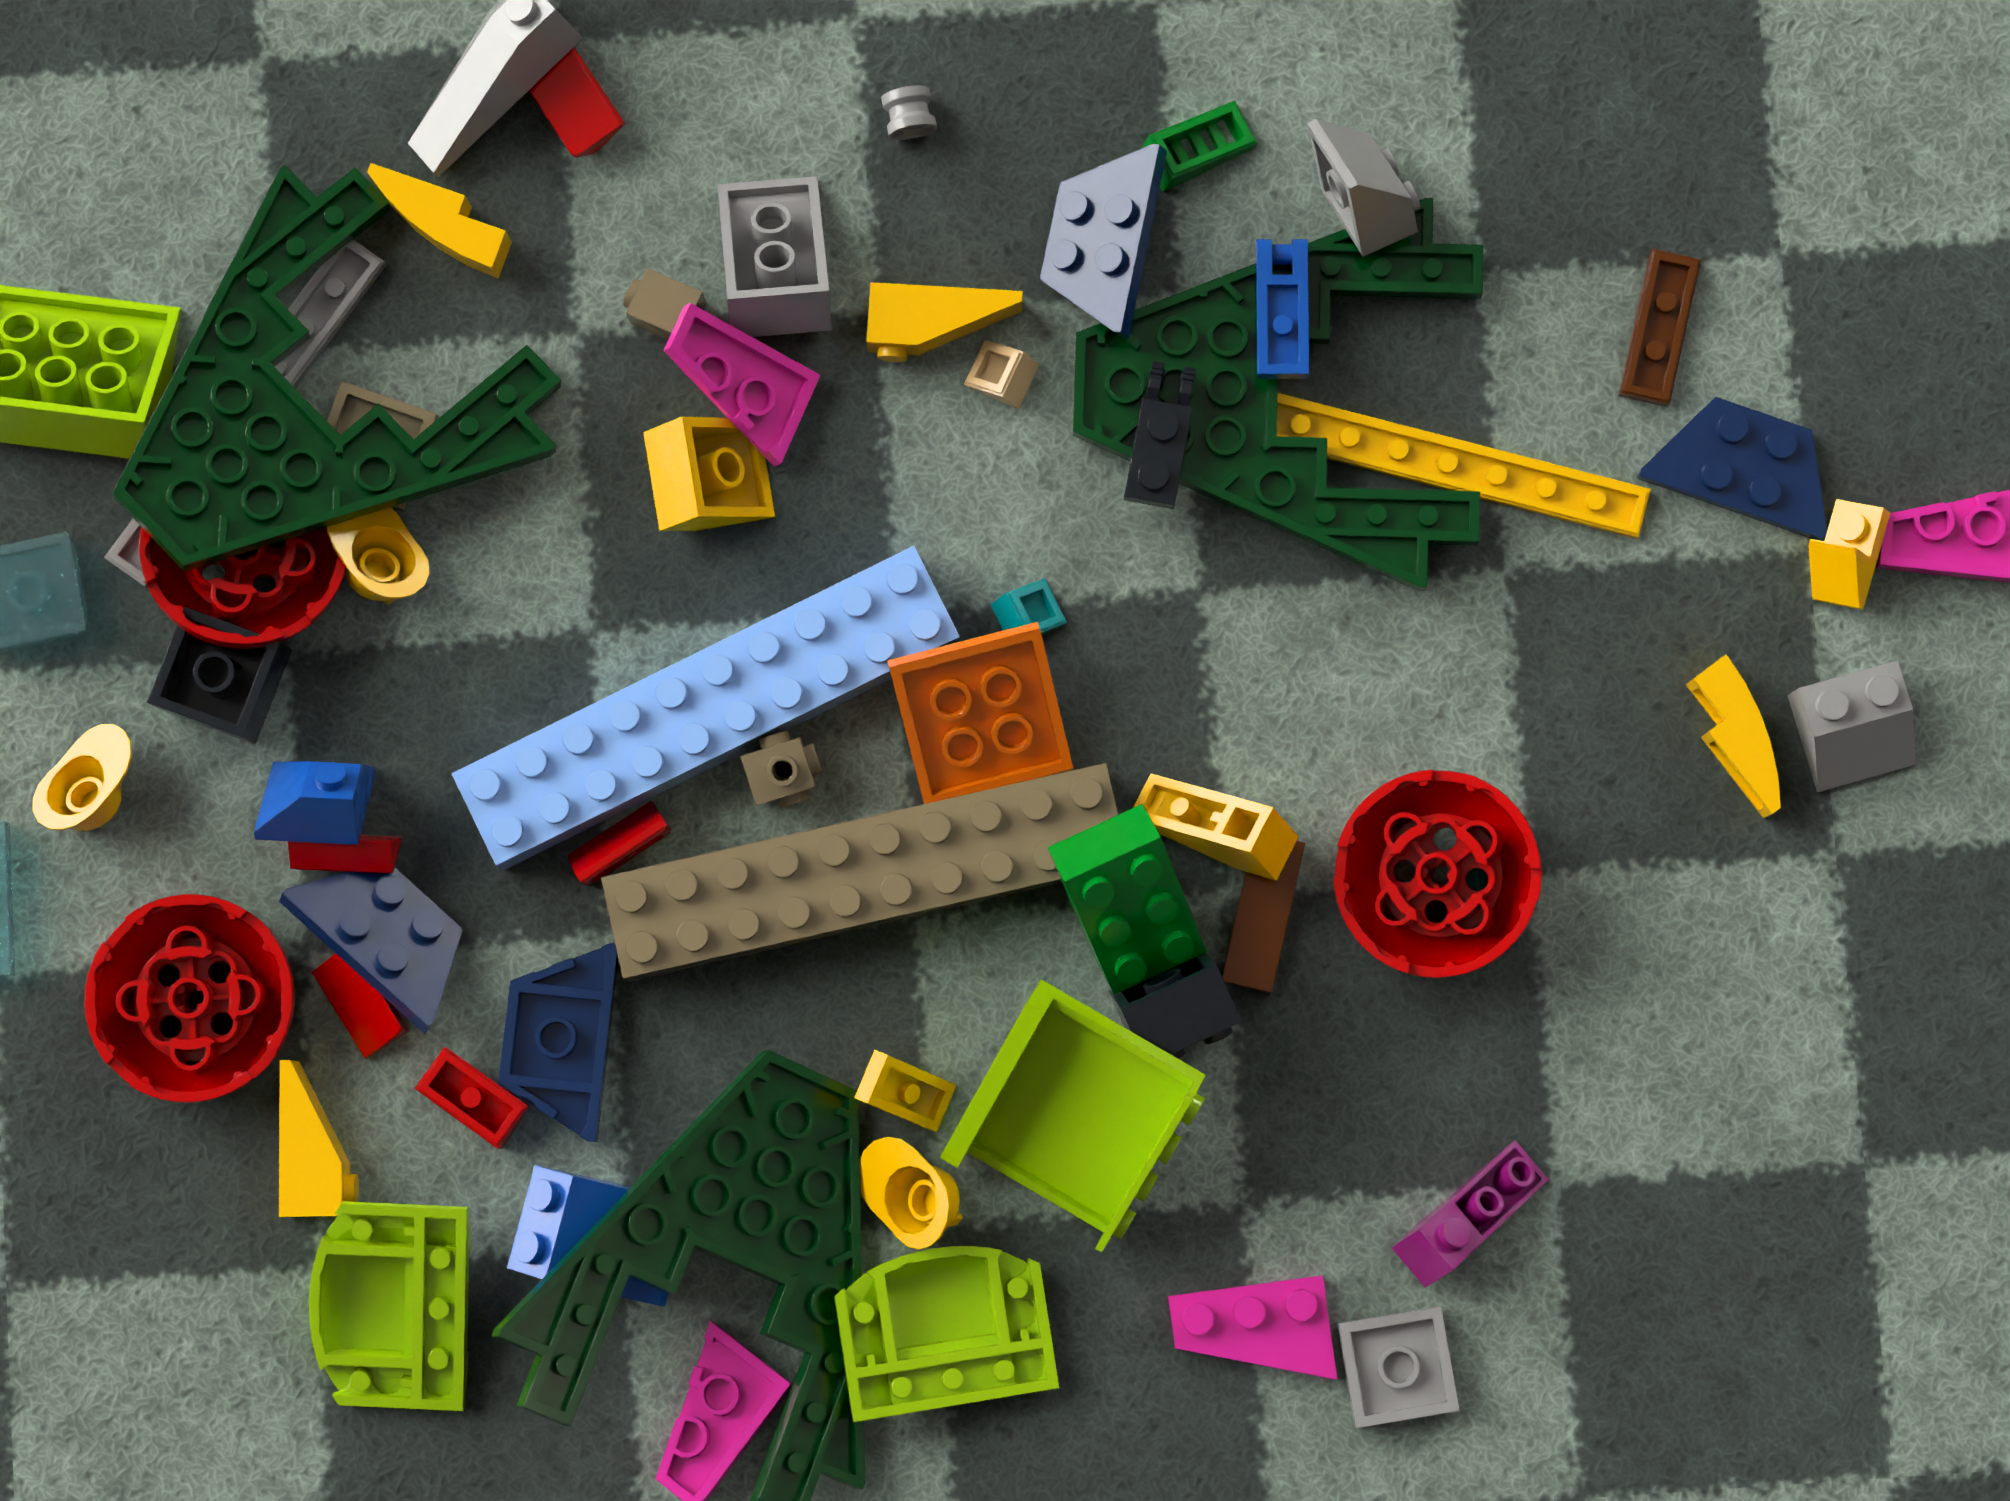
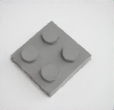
M1441 1306L1337 1323L1356 1428L1460 1411Z

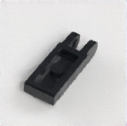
M1153 361L1146 399L1142 398L1124 501L1174 509L1193 407L1189 406L1196 368L1184 367V372L1180 375L1178 386L1180 390L1178 404L1158 401L1160 388L1164 385L1166 370L1164 369L1165 363Z

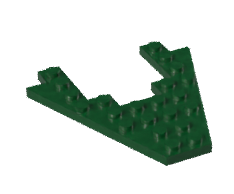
M283 165L278 170L113 490L114 499L184 572L551 457L556 452L557 445L538 427L528 414L561 387V379L528 345L524 346L414 439L379 403L340 435L275 368L281 361L310 339L309 330L279 299L389 211V201L356 167L318 197L286 165Z
M1433 198L1419 200L1420 209L1414 211L1418 229L1417 233L1368 255H1361L1346 229L1309 242V344L1329 343L1330 295L1481 299L1483 294V245L1433 243ZM1256 263L1134 310L1129 338L1119 336L1102 323L1076 332L1074 437L1131 462L1142 398L1146 399L1153 361L1165 363L1164 369L1166 370L1164 385L1160 388L1158 401L1178 404L1180 393L1178 386L1180 375L1184 372V367L1196 368L1189 406L1193 407L1179 484L1417 591H1426L1428 545H1478L1480 525L1479 491L1327 488V438L1276 436L1278 379H1257ZM1272 265V275H1292L1291 265Z
M771 1050L761 1051L494 1329L492 1337L536 1355L516 1406L563 1426H571L628 1277L666 1294H676L692 1251L696 1248L778 1284L760 1334L804 1353L750 1501H811L820 1474L854 1489L863 1490L865 1485L864 1421L853 1422L834 1298L841 1289L845 1288L846 1291L848 1287L862 1276L858 1099L855 1098L857 1090Z

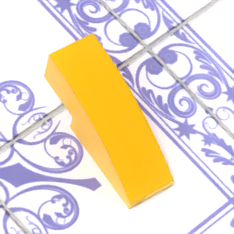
M370 163L367 173L374 184L389 201L394 210L416 232L438 249L468 267L494 278H499L512 244L506 230L468 218L472 206L463 194Z
M1726 654L1688 682L1686 686L1716 723L1715 727L1701 736L1702 740L1760 815L1765 818L1781 808L1779 779L1772 744L1761 713L1745 681Z

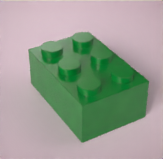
M1143 804L1047 847L1092 953L1113 995L1207 952L1161 836Z

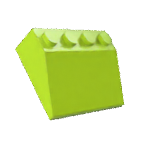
M0 285V442L130 459L171 380L181 307Z

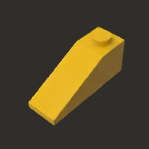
M870 282L867 327L868 352L877 353V359L881 361L905 362L908 355L923 354L1022 312L1023 291Z
M1152 773L1133 806L1134 808L1143 804L1159 834L1235 869L1276 881L1299 837L1271 806Z
M280 1060L279 1217L337 1216L338 1214H335L343 1201H359L358 1175L350 1174V1162L300 1062Z

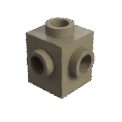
M788 730L758 739L761 746L760 749L740 756L756 806L778 799L780 808L809 799L807 789L816 787L817 780L815 775L823 772L814 743L805 746L802 735L790 739ZM781 760L790 763L793 770L792 775L789 777L779 775L776 771V763Z

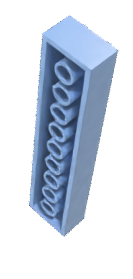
M912 546L451 774L495 865L502 870H506L759 745L758 739L789 730L892 679L887 660L960 642V636L915 546Z

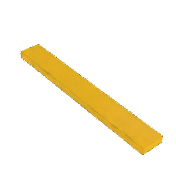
M1277 393L1276 436L1327 438L1328 460L1449 491H1479L1480 499L1635 539L1639 538L1650 488Z

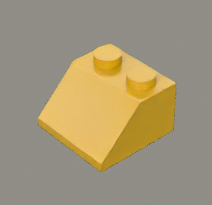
M682 416L643 432L659 531H698L775 517L766 459L728 418Z

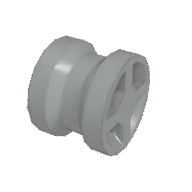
M920 85L901 87L891 90L881 97L883 110L887 111L890 115V122L887 125L890 139L901 141L927 136L937 130L935 116L931 115L928 109V105L932 100L929 87Z

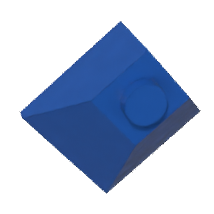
M273 762L254 829L255 840L358 845L375 778V767L335 762Z

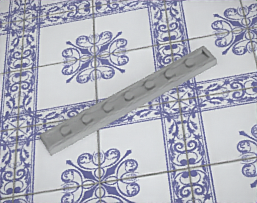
M355 240L349 242L317 269L288 308L309 330L310 339L275 366L294 388L298 386L387 265L385 261ZM132 519L104 558L148 588L139 557L141 526Z

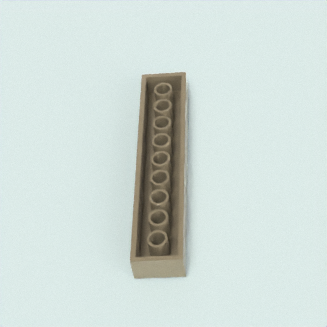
M1107 764L1094 765L601 877L622 977L627 981H634L1060 884L1062 881L1047 847L1118 815Z

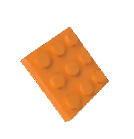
M1038 622L887 660L924 804L1074 769Z

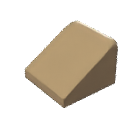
M984 340L964 385L1019 409L1039 364L1024 351Z

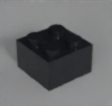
M184 606V616L190 621L218 631L238 633L245 637L260 635L259 633ZM177 625L147 703L162 711L256 744L292 649L281 641L263 645L261 648L250 649L218 646L192 636Z
M1206 953L1113 995L1111 989L1108 990L1126 1029L1178 1059L1185 1055L1184 1048L1202 1040L1204 1044L1218 1042L1233 1032L1232 1026L1242 1022L1217 965Z

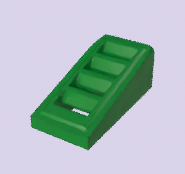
M1232 101L1149 135L1142 148L1151 144H1160L1167 150L1160 188L1164 192L1255 148L1258 143L1236 101ZM1223 119L1235 142L1227 144L1217 125V122ZM1206 128L1216 148L1215 150L1209 151L1199 131ZM1188 138L1197 156L1196 158H1189L1181 140ZM1167 147L1170 148L1178 165H1176Z

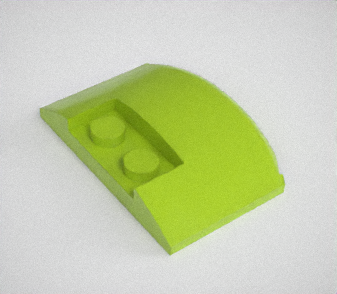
M343 1201L335 1214H338L320 1241L312 1268L309 1289V1324L312 1344L320 1370L325 1368L332 1382L339 1390L332 1394L333 1398L340 1406L463 1411L465 1408L469 1352L467 1351L469 1254L471 1252L469 1207Z
M949 1246L912 1252L877 1265L858 1278L846 1291L843 1288L834 1296L853 1422L1059 1388L1041 1266L1039 1262L1027 1258V1262L1013 1255L1002 1252L1000 1249L989 1247Z

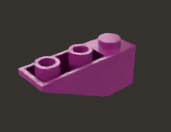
M1514 1140L1419 1221L1391 1248L1426 1288L1452 1272L1549 1179L1517 1141Z

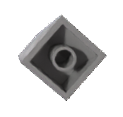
M1318 119L1307 123L1322 192L1362 256L1418 232L1414 213L1415 210L1420 209L1418 196L1409 181L1402 183L1398 178V167L1388 148L1380 150L1370 133Z
M1898 660L1800 687L1787 695L1817 793L1916 765L1913 707Z

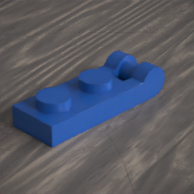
M1256 239L1257 379H1308L1307 239H1292L1291 244H1272V239ZM1272 265H1291L1292 275H1272Z

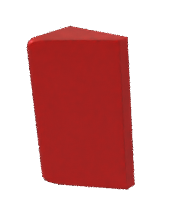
M574 47L529 90L573 157L578 158L598 152L625 125V122Z
M649 801L570 853L568 860L579 881L585 886L588 885L590 887L599 881L601 877H605L669 835L671 828L654 802Z
M360 835L358 845L288 841L290 869L393 873L401 847V837Z
M336 953L312 971L315 979L365 1059L409 1032L396 1008Z
M446 1046L414 1088L497 1149H503L529 1108L527 1104Z

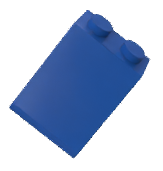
M534 1165L507 1269L543 1279L630 1187ZM628 1277L621 1297L665 1307L668 1294Z

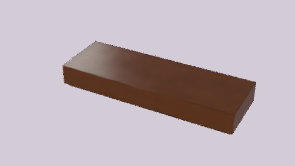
M1651 249L1618 396L1664 407L1670 405L1701 259Z
M1296 841L1277 881L1245 872L1222 973L1225 983L1272 993L1305 842Z

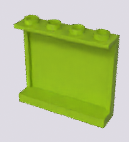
M1041 979L1022 1009L940 1158L958 1168L966 1153H969L1097 1228L1103 1234L1095 1249L1102 1253L1112 1235L1121 1240L1136 1215V1212L1129 1209L1133 1199L1137 1198L1144 1202L1159 1176L1151 1171L1157 1159L1167 1164L1182 1138L1174 1133L1180 1121L1190 1126L1205 1098L1197 1094V1091L1206 1075Z

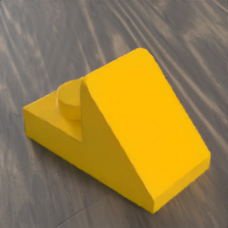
M1836 499L1825 541L1810 539L1808 545L1812 599L1858 610L1864 609L1890 517L1889 511L1882 507Z
M874 1050L855 1098L937 1133L957 1085Z

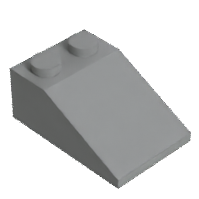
M817 176L717 184L730 325L751 337L832 330L829 282Z

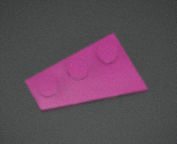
M2010 490L1993 491L1954 502H1941L1890 513L1875 568L2010 583Z
M1322 1275L1168 1296L1175 1349L1337 1380Z
M710 1321L702 1353L697 1366H694L688 1383L690 1387L679 1418L675 1420L655 1478L682 1501H708L790 1392L793 1385L791 1381L714 1321Z

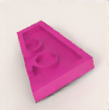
M692 303L683 306L663 351L773 466L780 465L820 378V374Z

